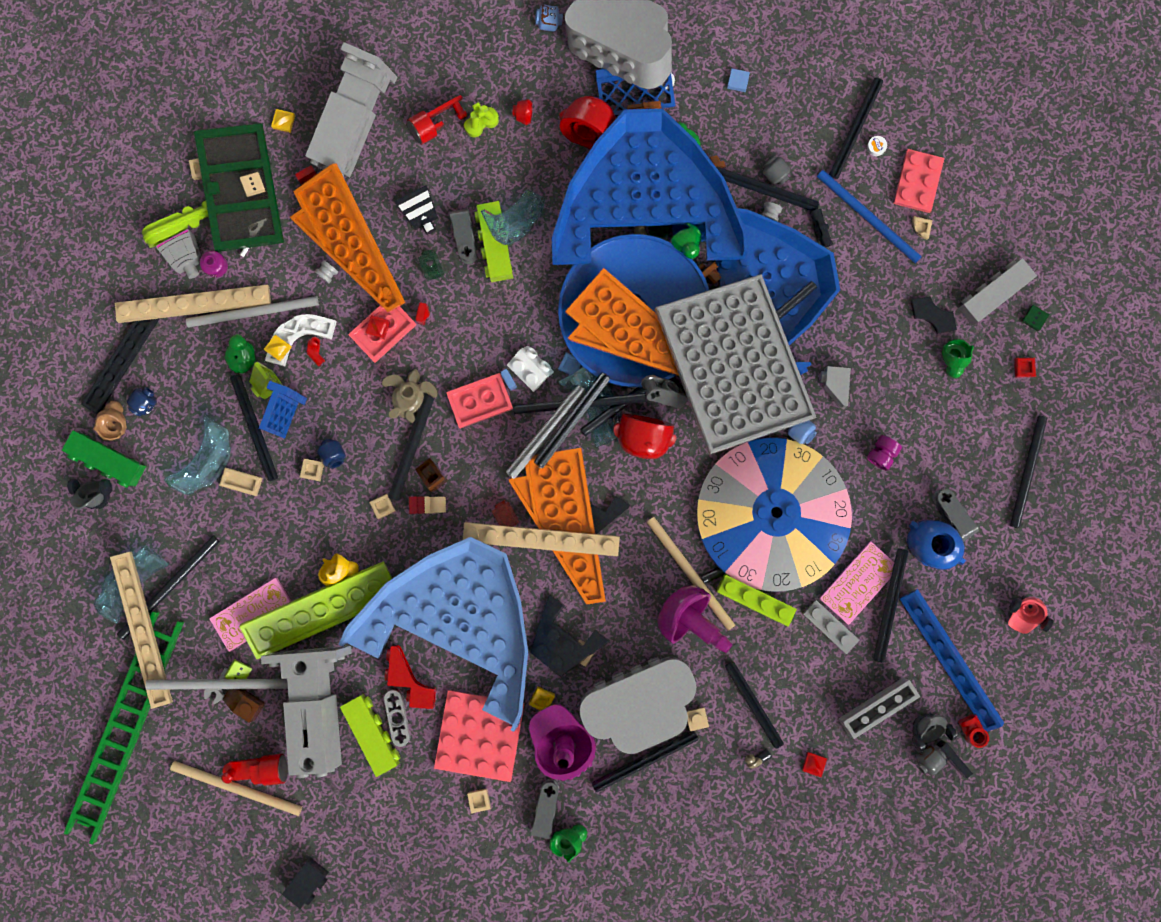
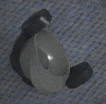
M70 479L67 483L68 491L73 495L70 503L75 509L80 510L85 507L101 509L108 504L110 493L112 492L110 480L102 479L101 481L87 482L82 486L77 479Z
M925 714L918 716L913 722L912 742L919 752L925 749V744L940 739L944 734L951 741L957 738L955 728L952 724H947V720L941 715Z

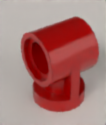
M976 714L969 715L958 721L967 743L977 748L985 747L988 744L989 734L983 729ZM979 732V739L974 741L973 735Z

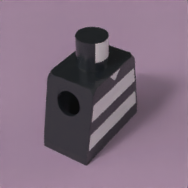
M427 185L394 201L400 212L415 230L422 227L426 235L436 230L432 221L438 219Z

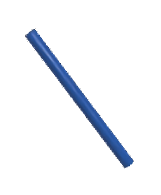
M822 170L817 175L819 180L910 260L916 263L922 257L828 173Z

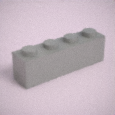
M1023 258L1018 262L1013 260L1005 266L1007 270L1004 273L999 271L990 278L992 280L990 284H982L976 289V295L972 297L970 294L961 301L963 305L958 309L972 326L1037 277Z
M901 678L838 720L848 736L855 739L918 699L920 695L909 679Z

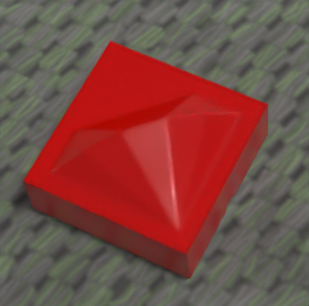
M312 165L295 175L301 185L316 176L317 173Z
M420 302L415 320L418 324L425 325L430 311L426 303Z
M371 315L365 333L385 340L390 321Z
M807 751L802 771L822 777L827 758Z

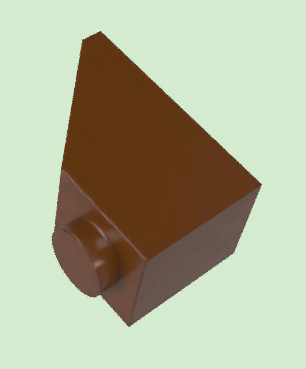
M229 689L222 699L234 714L248 723L256 720L266 704L245 689Z

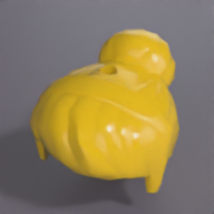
M336 553L331 560L323 558L324 564L319 570L318 576L322 584L326 586L334 585L346 577L358 573L359 565L356 562L347 561L345 557Z

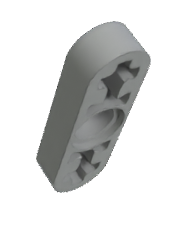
M392 689L385 694L384 702L392 742L396 746L402 747L410 741L409 725L403 695L399 690ZM391 693H394V696H398L399 699L395 703L396 707L400 705L401 709L397 708L390 711V708L394 707L393 701L388 699L391 697ZM395 712L402 714L403 720L401 723H395L392 720V715ZM405 726V728H401L402 735H406L403 742L400 739H396L399 735V730H394V727Z

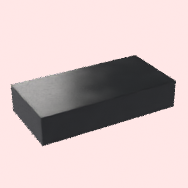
M941 740L936 744L945 753L947 759L961 776L968 779L973 775L947 742Z

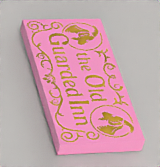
M870 541L819 599L849 625L890 580L894 562Z
M274 578L211 617L210 621L230 652L247 642L239 627L241 623L291 602L278 578Z

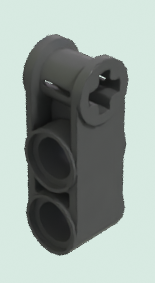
M465 208L451 211L449 213L458 254L464 264L471 265L476 261L477 253L469 210ZM467 251L470 252L468 257H466Z
M655 375L646 376L641 381L649 401L673 406L677 409H681L689 401L683 384Z
M943 489L933 493V503L940 511L946 523L958 531L963 542L979 532L978 526L970 518L965 507L951 490Z
M546 779L542 784L531 836L546 839L551 837L559 791L558 782L554 779ZM549 786H553L551 793H548L547 790Z

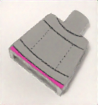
M187 229L156 246L177 273L186 272L189 279L199 275L196 265L200 264L201 254L195 235Z

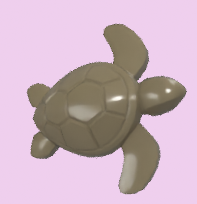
M417 369L410 372L408 382H405L399 375H390L382 381L384 387H397L392 395L394 409L389 412L390 418L400 416L413 423L415 421L413 413L420 408L424 398L423 393H427L433 398L437 397L438 392L430 382L425 381L418 384L420 374Z

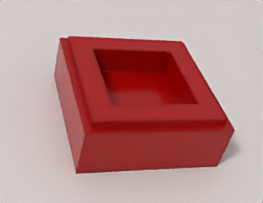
M1035 358L1014 359L1015 378L1036 377Z

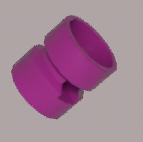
M880 435L875 443L876 449H872L866 458L878 468L888 471L894 463L893 458H896L901 452L902 446L895 440L885 435Z

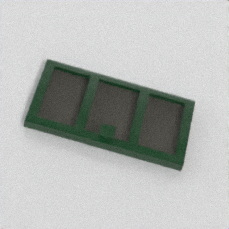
M263 124L194 131L214 250L221 252L284 243ZM258 172L265 192L247 197L240 177Z

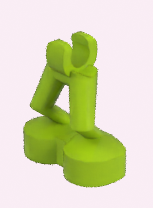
M477 102L472 105L474 111L471 112V117L464 122V129L470 137H478L482 134L485 127L494 128L499 123L498 113L494 108L485 105L480 106V103Z

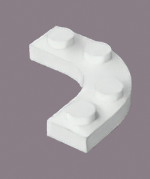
M298 315L281 324L272 338L274 335H277L290 346H292L296 339L304 335H315L332 340L336 321L317 315ZM289 351L281 362L269 353H267L265 361L285 366Z

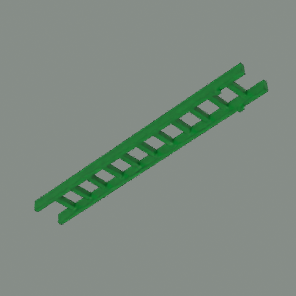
M152 611L150 616L152 627H154L159 615L157 611ZM177 621L172 636L153 629L156 637L169 642L165 654L160 653L164 671L183 627V621ZM136 654L64 830L66 835L71 833L76 820H78L77 823L86 827L94 826L95 829L89 841V844L92 845L96 843L151 707L147 691L131 684L135 672L141 673ZM128 690L147 697L142 710L123 703ZM121 709L139 715L135 728L116 721ZM113 727L132 733L128 746L109 739ZM106 745L125 752L120 765L101 758ZM98 764L117 771L113 783L94 776ZM91 782L110 789L105 802L86 795ZM83 801L103 808L98 820L79 813Z

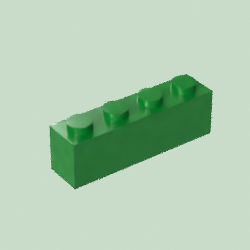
M72 430L61 450L68 454L67 458L76 462L80 460L84 462L83 466L91 470H95V468L100 470V475L109 479L113 477L118 480L117 483L126 488L128 486L136 487L146 468L145 465L74 430Z

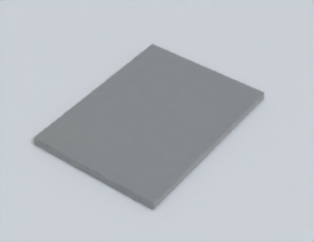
M762 274L655 308L709 455L816 418Z

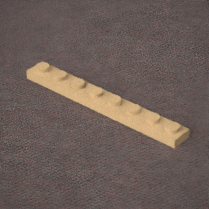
M268 285L117 302L115 303L116 321L124 323L271 304L270 289Z
M471 522L464 523L463 540L472 537L489 545L618 556L620 536Z
M127 552L110 557L146 688V680H167L134 557L132 552ZM146 690L151 709L173 702L170 690Z

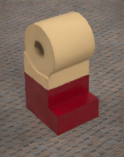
M409 497V514L446 513V497Z

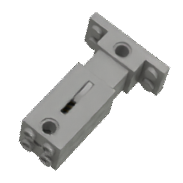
M343 42L341 50L346 56L340 70L344 72V76L337 93L332 91L330 93L305 156L311 159V164L322 170L331 164H337L343 177L344 175L350 177L376 115L372 110L380 92L385 94L389 82L395 84L398 77L379 57Z
M351 646L277 651L261 656V664H269V667L280 666L281 679L287 678L289 701L284 702L283 707L289 776L296 775V778H305L309 774H315V777H324L328 775V772H333L335 768L342 765L336 694H331L329 672L334 671V662L345 659L346 655L352 654Z

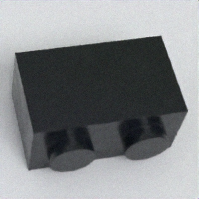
M310 858L282 895L299 909L304 904L308 906L316 896L313 894L317 888L321 890L328 881L325 877L329 872Z

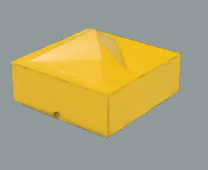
M276 109L271 127L291 133L295 114Z
M274 335L264 350L281 362L292 346L277 335Z
M537 686L529 701V705L542 710L551 705L555 694Z

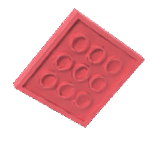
M448 690L434 769L511 782L522 716L519 726L513 732L511 731V724L482 710L488 698L487 696Z

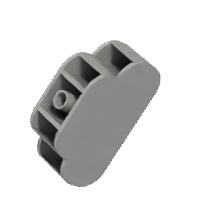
M575 0L567 9L565 23L568 46L570 51L580 59L586 60L598 68L606 69L612 75L645 89L660 86L672 71V39L668 33V14L662 6L650 0Z
M672 656L662 659L655 657L648 660V665L641 667L639 664L630 668L631 672L625 675L623 672L613 675V680L605 682V680L595 683L594 688L584 694L580 703V717L587 732L597 739L611 738L616 748L627 754L641 752L679 735L687 725L688 715L685 705L692 701L696 693L694 676L690 668L681 659Z

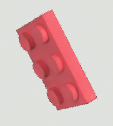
M908 149L905 154L893 204L930 213L944 158Z
M380 305L348 335L376 363L417 324L400 306L393 311L387 312ZM371 315L390 321L385 340L365 333Z
M500 373L446 392L460 429L513 409Z

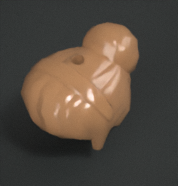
M110 401L105 406V409L97 414L93 430L103 440L113 441L125 434L127 426L126 419L122 414V405L117 401Z

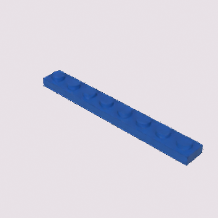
M914 590L902 596L900 601L973 714L977 715L983 729L988 732L1002 727L1004 721L919 590Z

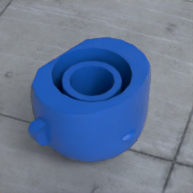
M922 520L918 523L912 521L910 523L907 545L913 556L920 563L938 570H948L957 564L963 565L966 560L963 558L965 546L960 534L953 526L937 520ZM935 536L939 537L943 543L939 553H935L932 549V540Z

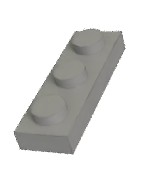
M817 600L803 613L812 624L845 654H848L859 642V639Z

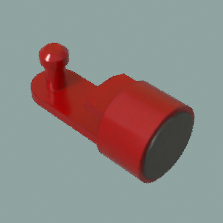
M459 95L429 113L421 111L407 119L408 129L416 142L423 145L437 137V130L441 129L444 123L441 121L434 125L431 118L452 106L458 114V119H464L467 116V112L463 110L459 103L463 100V97Z
M284 754L263 755L261 758L230 761L223 767L221 779L226 784L231 783V781L251 779L254 785L284 784L288 776V763Z

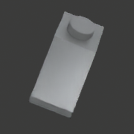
M827 366L824 371H821L820 383H823V389L840 408H846L849 399L851 368Z

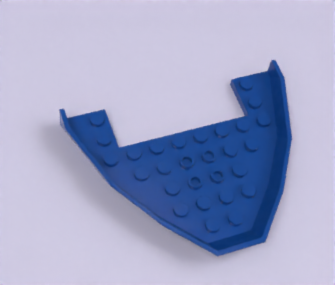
M663 108L626 109L594 143L569 183L552 235L553 265L591 264L590 228L704 224L706 260L745 259L748 253L747 231L724 177L697 141Z
M737 208L747 231L748 253L745 259L715 260L718 266L717 271L722 277L719 279L720 287L762 274L776 311L810 281H813L817 286L816 290L779 320L787 342L791 345L813 325L840 291L834 253L794 228L753 211ZM671 225L673 236L679 231L690 228L688 225ZM694 225L701 232V242L705 241V225Z

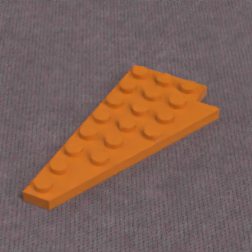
M331 164L293 191L302 209L290 216L291 220L387 312L403 305L405 301L338 165Z
M603 268L565 311L566 314L579 324L568 339L679 376L656 313Z
M582 448L555 452L544 468H539L535 465L534 460L538 455H534L525 466L526 476L509 479L511 486L539 529L595 534ZM552 550L586 604L606 602L599 555Z

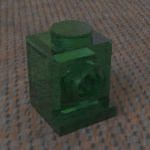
M427 250L422 252L421 257H418L427 282L445 276L436 251ZM433 261L431 266L427 265V262Z

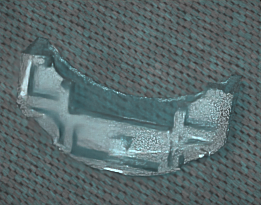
M528 189L505 212L494 215L484 209L481 213L494 239L501 244L510 245L527 235L531 230L532 224L541 217L545 198Z
M582 367L558 382L571 392L578 385L587 392L597 377ZM606 384L597 397L614 395ZM612 405L589 407L587 412L590 419L593 420ZM621 411L594 430L596 447H600L617 438L613 433V426L619 423L618 417L621 416Z
M206 415L203 417L204 438L197 455L185 468L164 479L170 488L185 495L194 494V491L211 485L221 475L229 460L231 447L229 446L230 435L228 429Z
M147 545L142 546L137 553L132 551L141 584L151 575L169 565L166 560ZM112 569L100 587L102 589L101 594L95 599L93 605L99 615L117 624L124 607L114 570Z

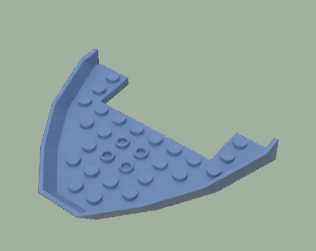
M472 537L432 553L388 581L345 628L339 642L340 646L348 643L376 658L381 657L394 625H397L498 675L482 710L511 724V731L513 732L519 726L523 710L528 646L521 599L506 553Z

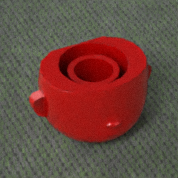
M594 96L577 98L567 109H564L559 114L561 120L560 131L563 136L570 142L589 149L592 148L599 137L616 120L612 108L605 101Z
M624 413L620 423H616L613 426V433L618 437L619 445L623 451L638 458H660L676 441V436L673 434L674 424L660 419Z

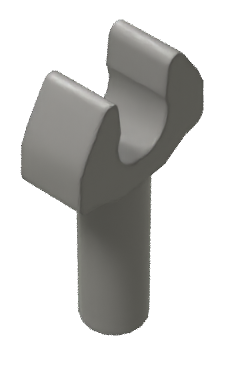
M224 668L219 679H226L224 675L226 674L228 668ZM205 689L204 699H208L212 692L216 693L213 704L220 702L225 696L222 689Z

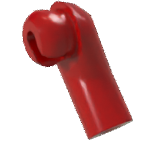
M312 337L308 341L307 355L317 366H320L325 362L324 358L319 354L320 340L317 337Z

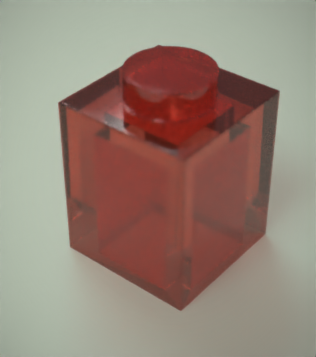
M502 501L494 506L495 509L492 510V513L499 525L516 526L520 523L510 502L505 503V501Z

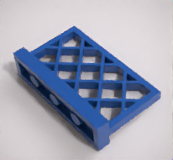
M606 69L595 71L599 98L603 100V96H605V102L610 100L617 106L613 111L615 116L620 115L626 110L621 105L626 97L635 104H641L640 100L645 94L652 100L659 101L658 98L664 91L670 96L671 103L663 104L661 102V109L676 106L671 73L665 86H658L661 91L655 98L647 92L648 89H643L635 84L630 87L628 92H625L619 87V84L624 79L612 75ZM609 83L614 88L607 95L602 91L601 84ZM634 86L643 92L638 100L629 95ZM616 89L625 95L620 103L611 98Z
M269 381L267 389L273 392L259 429L285 438L298 403L305 405L307 398L289 387Z

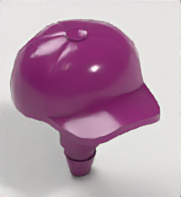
M685 585L667 598L657 619L658 629L665 639L675 644L690 630L706 644L709 645L711 643L722 652L727 653L732 647V643L728 638L720 633L721 629L702 615L711 599V595L698 586Z
M553 704L533 715L530 720L529 730L535 747V761L544 775L561 781L572 780L574 777H579L582 771L585 772L588 767L592 766L596 751L595 738L587 732L584 725L580 724L566 707L561 704Z

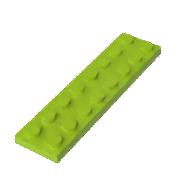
M383 561L348 576L334 585L323 587L243 622L239 627L258 660L263 655L276 652L357 616L377 592L393 578Z

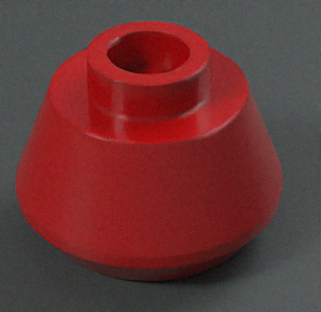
M525 99L518 101L517 105H513V117H516V121L524 125L531 123L532 101Z

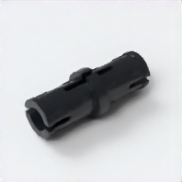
M822 209L810 212L815 226L814 232L817 233L820 244L825 248L832 246L833 242L828 231L829 225L825 223Z

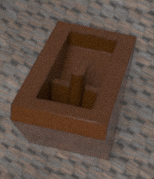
M431 458L415 469L431 492H435L448 481Z

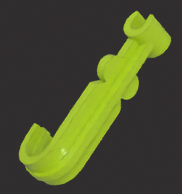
M206 200L201 204V207L193 209L187 206L183 208V214L177 212L147 225L142 230L144 242L150 248L156 247L164 242L165 239L187 230L188 226L197 228L200 225V220L206 217L209 218Z

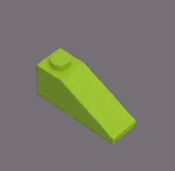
M256 362L249 381L253 386L251 390L257 397L260 396L266 399L273 392L267 389L269 381L280 385L283 384L271 369Z

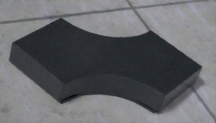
M931 296L911 300L914 319H922L929 322L934 327L936 334L957 330L953 311L948 312L939 309L933 303Z

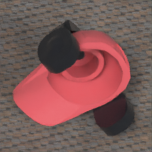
M1016 597L1010 603L1009 610L1013 613L1008 621V625L1014 630L1027 634L1038 625L1045 632L1052 627L1053 619L1047 616V608L1039 598Z

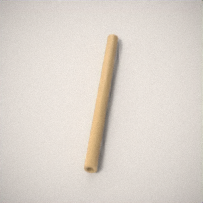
M653 517L647 521V524L692 584L704 589L711 595L708 605L728 631L735 626L734 622L656 518Z
M174 761L170 768L171 771L297 816L300 815L302 810L300 805L233 781L226 784L219 776Z

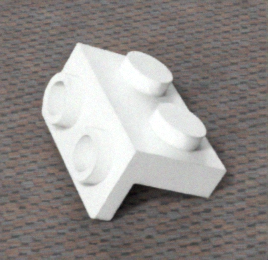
M529 346L520 349L507 364L533 392L540 387L547 377L554 373L551 366L546 361H543L537 355V352Z

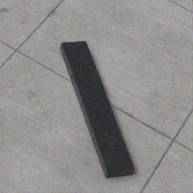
M160 318L134 321L81 403L82 406L96 414L102 411Z

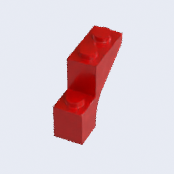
M399 645L390 646L386 655V660L389 661V669L385 671V681H388L387 686L411 687L407 691L406 697L409 707L433 709L435 707L436 687H429L417 681L402 648Z

